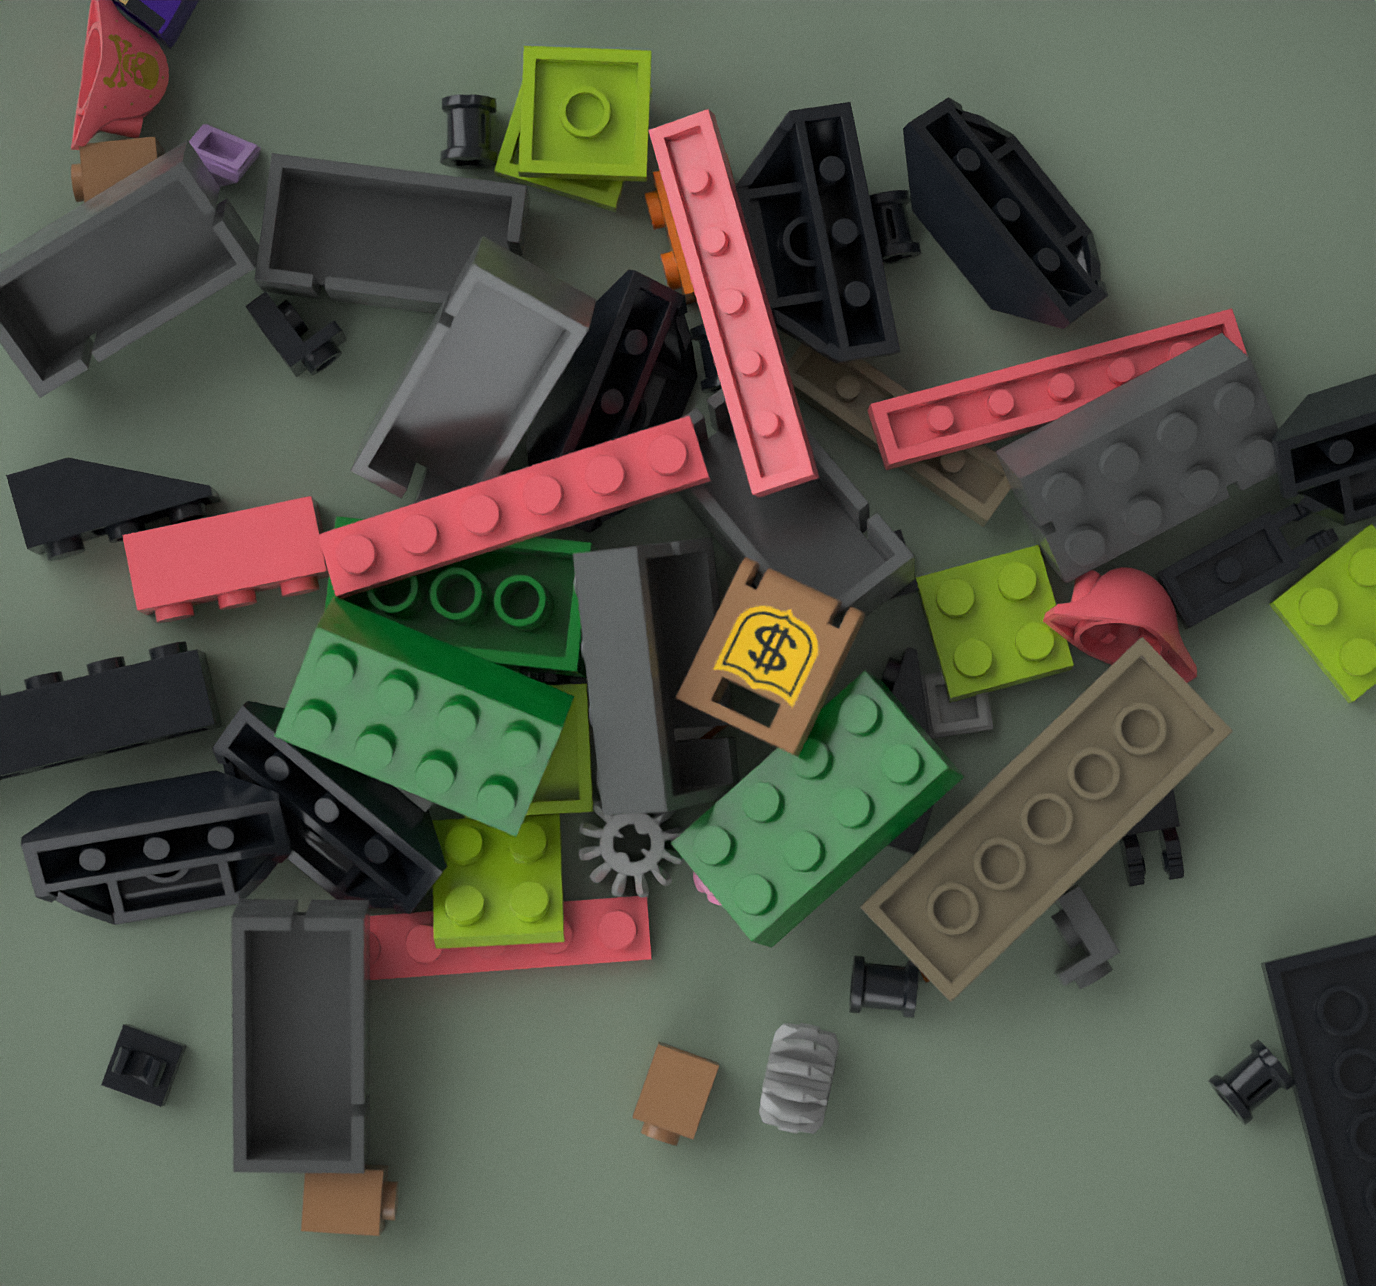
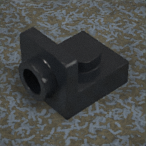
M265 291L245 306L253 320L296 377L305 370H308L311 375H315L326 369L341 356L342 352L338 346L347 339L336 321H332L303 342L300 336L309 331V329L287 299L276 306Z

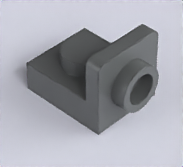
M1074 885L1055 902L1060 911L1052 915L1051 919L1070 949L1081 944L1086 953L1055 971L1054 974L1060 984L1065 986L1075 980L1078 987L1083 989L1113 970L1108 960L1119 954L1120 951L1081 887Z

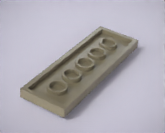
M1141 637L882 884L860 908L928 980L952 1002L1233 730L1157 651Z

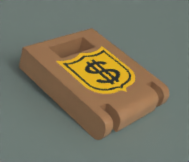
M745 557L730 584L676 698L798 757L858 634L865 613L851 607L838 629L832 626V623L842 604L841 601L771 568L765 572L757 590L751 588V585L757 575L759 563ZM729 680L781 704L770 728L718 704Z

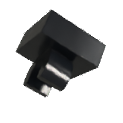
M123 1024L101 1085L160 1107L165 1106L187 1045L130 1024Z

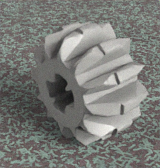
M596 802L593 805V809L607 824L603 829L590 823H582L580 827L582 834L600 838V846L585 847L579 850L580 859L591 860L603 856L605 863L593 870L590 879L594 883H598L612 869L618 872L612 885V894L618 897L622 896L625 891L627 876H635L638 896L640 898L647 897L649 895V886L644 874L652 871L659 883L663 886H668L672 882V878L658 865L661 858L674 864L682 865L684 863V859L677 851L665 849V841H674L685 831V828L676 827L662 832L660 828L661 824L673 816L675 810L658 812L654 818L647 815L648 813L617 814L616 816L603 815L602 802ZM629 825H635L639 835L649 834L651 838L650 851L642 849L646 857L638 862H630L627 853H616L614 847L616 837L624 838L619 831Z
M784 1023L775 1032L760 1099L759 1114L763 1123L776 1126L778 1130L798 1134V1132L814 1134L823 1125L839 1049V1042L835 1033L821 1030L820 1026L801 1023L800 1025Z

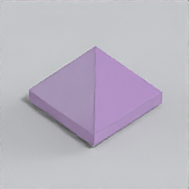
M203 124L189 141L219 187L238 183L257 159L261 150L256 144L207 124Z

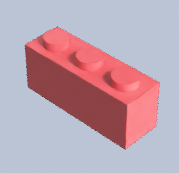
M312 496L122 535L137 611L145 615L155 614L157 623H165L195 616L193 606L218 601L220 610H228L257 603L256 592L280 588L282 597H290L319 590L318 579L328 578L329 572L318 538V534L324 533L318 502Z

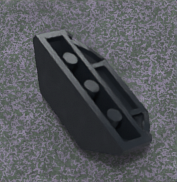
M949 97L910 121L903 128L912 212L991 310L1064 329L1108 296L1106 284L1101 281L1100 260L1093 232L1014 134L980 115L964 111L960 103Z
M851 102L790 110L736 184V190L776 328L835 364L898 354L901 351Z
M628 269L595 302L588 331L536 415L526 440L529 467L682 418L698 378L692 337L685 317V313L688 312L685 295L635 270ZM628 508L572 526L591 533L602 526V522L624 512Z
M1376 374L1308 394L1272 436L1281 495L1286 500L1300 504L1343 526L1376 516Z
M247 701L243 704L212 750L217 762L223 764L225 774L279 793L291 843V855L287 859L336 900H370V908H395L396 912L410 914L447 868L429 810L424 812L393 785L274 737L285 708L253 701Z
M217 770L90 791L21 837V847L36 898L50 903L55 900L76 912L113 925L238 904L240 899H246L268 877L278 863L281 864L291 855V843L279 793Z

